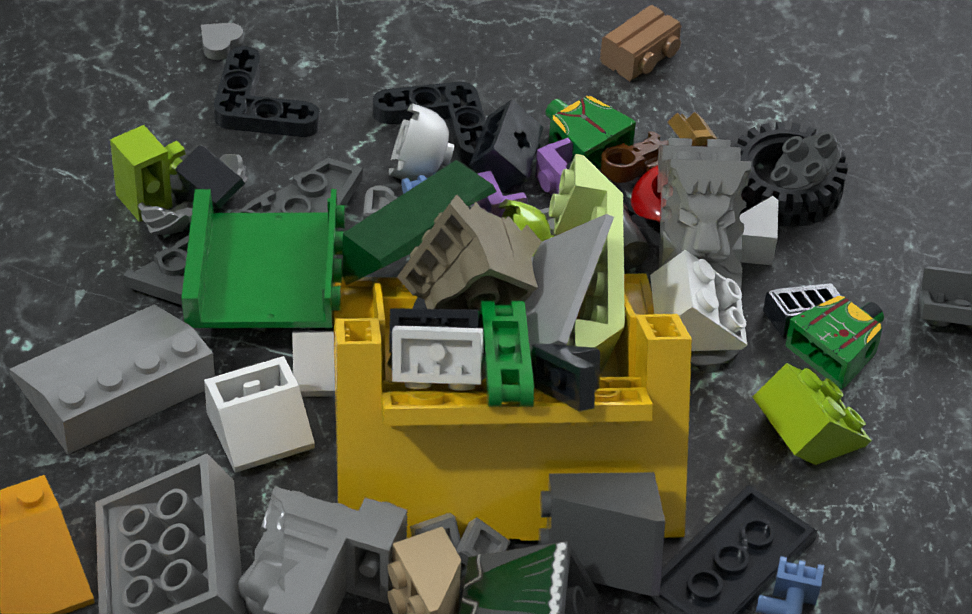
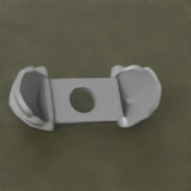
M239 154L222 155L220 160L238 174L246 184L248 177L245 176L246 166L243 165L242 157ZM245 184L228 200L229 202L236 198L243 190ZM185 201L171 210L157 206H145L143 202L138 207L141 210L143 221L148 225L147 228L150 233L167 235L181 232L188 226V223L191 222L193 209L191 207H193V203Z

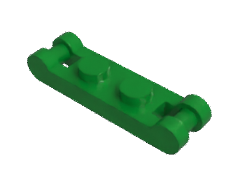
M481 301L480 313L481 326L483 328L487 406L502 407V403H519V407H533L534 383L525 301H511V305H495L494 301Z

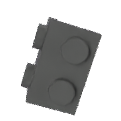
M926 266L918 300L921 319H927V322L937 326H948L950 323L965 324L968 328L972 329V272Z

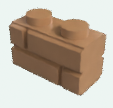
M651 4L602 37L600 55L602 64L613 71L617 70V73L628 81L633 80L641 73H650L657 62L666 56L669 58L674 56L681 45L680 22L668 14L665 16L663 11Z

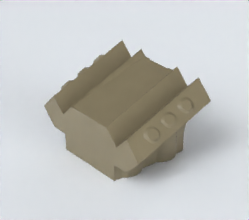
M456 194L445 211L439 213L436 217L433 228L426 231L420 246L413 249L410 254V260L397 277L412 295L425 300L427 309L479 310L480 312L481 301H494L495 305H511V301H526L532 292L538 289L531 257L542 242L527 224L521 231L509 216L507 219L498 217L482 209L476 202L469 209Z

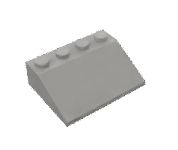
M608 214L602 215L547 239L540 244L534 256L531 257L533 273L538 285V289L533 291L531 296L525 301L531 364L532 344H567L612 225L613 216Z
M155 304L9 369L12 378L68 455L205 391L204 380L215 377L213 352L193 327Z
M204 454L95 502L99 614H245L244 600L239 596L238 581L242 577L234 480L208 454ZM161 588L166 590L179 603H176L177 605L169 604L167 594Z

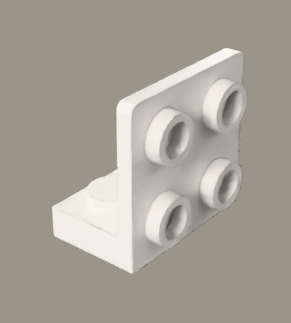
M395 326L392 329L393 382H405V387L411 389L429 388L431 383H448V388L452 390H471L475 388V384L481 385L486 372L483 356V328Z

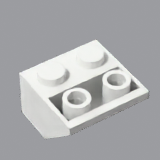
M687 250L678 254L650 275L654 314H678L692 338L691 351L742 350L747 346L746 320L743 316L741 303L742 292L735 281L730 278L726 279L713 270L706 260L698 259Z
M284 356L204 380L207 414L235 473L315 448L299 385Z

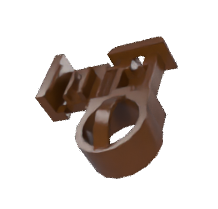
M650 131L648 132V138L642 142L630 146L622 143L607 148L602 153L600 171L617 183L632 181L644 174L645 167L648 171L658 165L659 146L669 145V141H661L659 134Z

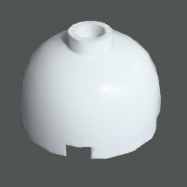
M412 103L407 110L414 113L410 121L403 119L392 152L391 160L398 159L397 169L389 168L390 176L399 179L409 178L410 181L417 180V176L420 175L429 178L438 171L441 164L447 166L454 150V144L448 143L449 130L445 121L436 112Z

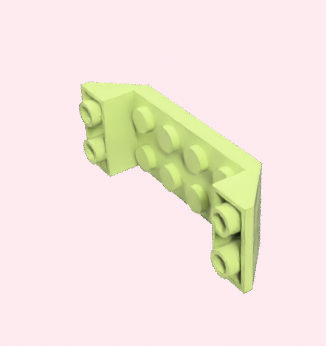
M575 154L570 168L563 169L559 194L554 193L551 197L549 217L554 218V234L556 235L605 214L614 217L581 304L580 319L575 320L566 344L568 346L599 349L601 374L625 327L623 193L584 155Z

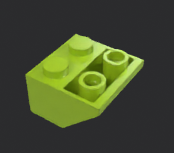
M786 363L752 396L792 453L815 465L866 447L872 441L862 429L866 425L862 417L851 407L846 408L840 400L844 395L839 387L828 378L824 381L820 380L808 368L800 370Z

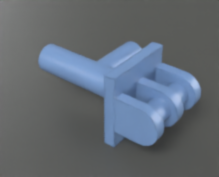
M780 556L772 596L786 598V600L759 595L756 612L762 614H801L803 603L816 605L821 589L824 565L818 564L817 568L805 566L806 561L799 560V563L795 564L786 562L787 557Z

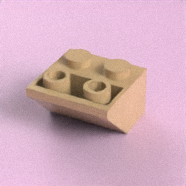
M443 526L393 543L392 563L388 564L392 590L387 592L388 601L393 613L457 614L459 612L461 558Z

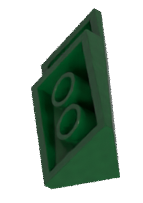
M455 160L343 233V280L345 284L348 285L411 254L415 247L420 246L426 231L433 228L436 217L439 213L445 211L456 194L467 206H470L496 193L494 185Z

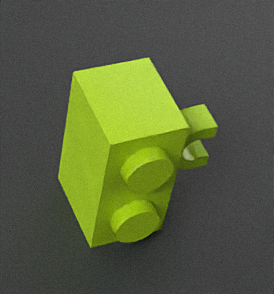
M145 125L110 139L116 196L139 222L143 221L141 210L138 207L141 202L145 206L163 207L166 210L172 208L170 175H178L176 167L182 162L179 157L186 155L184 147L178 141L164 147Z

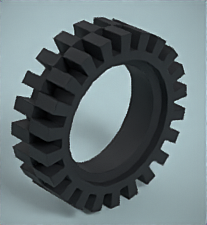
M776 122L775 130H772L769 123L761 124L760 132L755 127L749 129L747 136L742 134L738 138L737 144L735 143L733 146L741 148V161H751L748 186L744 187L741 192L742 200L746 202V208L743 210L745 211L751 206L753 208L774 196L778 200V217L782 218V226L790 227L792 218H796L798 226H805L808 217L813 223L821 221L822 214L826 217L830 216L833 208H838L844 191L848 171V163H845L846 156L844 152L841 153L840 160L830 175L814 187L807 190L782 189L761 180L756 175L754 166L765 159L780 158L784 154L782 147L788 139L794 136H800L804 139L815 135L816 129L808 126L804 133L799 131L801 124L792 123L791 130L785 129L784 122Z

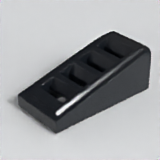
M832 283L776 289L766 293L763 312L780 335L786 337L791 318L815 307L813 303L815 301L820 305L826 302L824 298L828 297L831 300L841 295Z

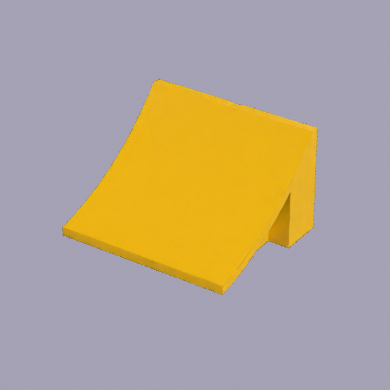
M624 274L625 327L600 374V387L595 391V408L578 411L535 388L533 407H519V403H502V407H488L486 379L482 381L481 385L475 384V388L471 390H452L448 388V383H431L429 388L411 389L405 387V382H393L392 370L387 365L391 355L389 353L390 308L412 309L417 296L412 295L398 277H363L348 285L345 284L342 277V283H335V286L341 287V311H333L338 503L359 511L364 499L368 498L379 502H389L397 507L407 509V538L412 537L410 526L450 512L456 518L460 539L468 523L477 517L507 539L532 541L539 540V528H547V518H541L540 492L548 491L549 474L654 472L665 518L664 538L685 537L692 338L678 314H654L652 291L647 274ZM580 310L576 319H580Z

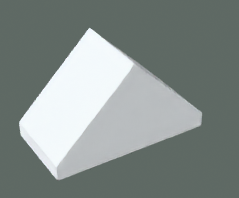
M771 196L740 215L741 223L745 224L742 234V263L773 265L778 236V200Z
M293 331V375L299 385L301 396H335L334 331Z

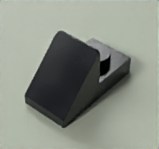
M200 145L176 167L178 179L171 184V192L176 199L193 203L195 189H211L213 208L220 209L245 182L207 148Z
M532 344L534 388L578 411L594 409L595 391L600 387V350L593 347Z

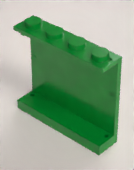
M195 189L181 297L184 322L193 328H332L333 311H341V287L335 286V283H342L343 266L342 258L336 259V255H343L344 232L338 231V229L345 228V205H338L337 189H331V196L327 198L328 212L213 213L211 189Z

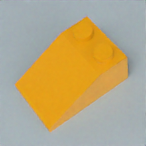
M45 475L1 489L0 614H67L94 604V597L61 509Z

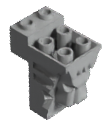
M669 138V145L659 146L657 193H661L659 268L684 250H687L698 259L706 260L713 270L726 279L730 278L735 281L741 289L742 234L745 224L740 221V212L746 208V202L742 200L741 192L744 187L748 186L751 161H741V148L731 147V140L707 139L706 147L692 146V139Z
M274 487L261 526V530L264 533L255 549V561L238 581L239 596L245 600L247 611L250 614H336L346 592L388 604L387 592L392 590L388 564L392 563L393 543L407 539V509L397 507L389 502H379L365 498L358 511L340 503H330L309 497L299 491H289Z

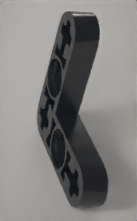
M239 46L229 52L214 100V119L218 126L230 130L295 137H309L318 132L320 129V110L315 104L307 101L254 96L261 72L260 53L258 50L249 46ZM243 63H246L245 71L239 69ZM235 84H241L246 86L244 89L241 90H233L229 88L230 86ZM230 104L236 105L232 112H229ZM264 112H271L276 116L261 118L258 115Z
M450 82L384 89L374 95L373 117L379 123L391 125L402 124L403 119L408 121L412 119L414 113L407 111L412 103L418 105L416 102L421 100L432 101L434 104L422 107L436 112L442 119H448L458 158L462 163L470 166L475 151L470 142L475 141L477 146L486 122L475 86L467 82ZM460 99H463V102L466 103V106L460 107ZM462 121H473L477 125L465 127L459 123Z

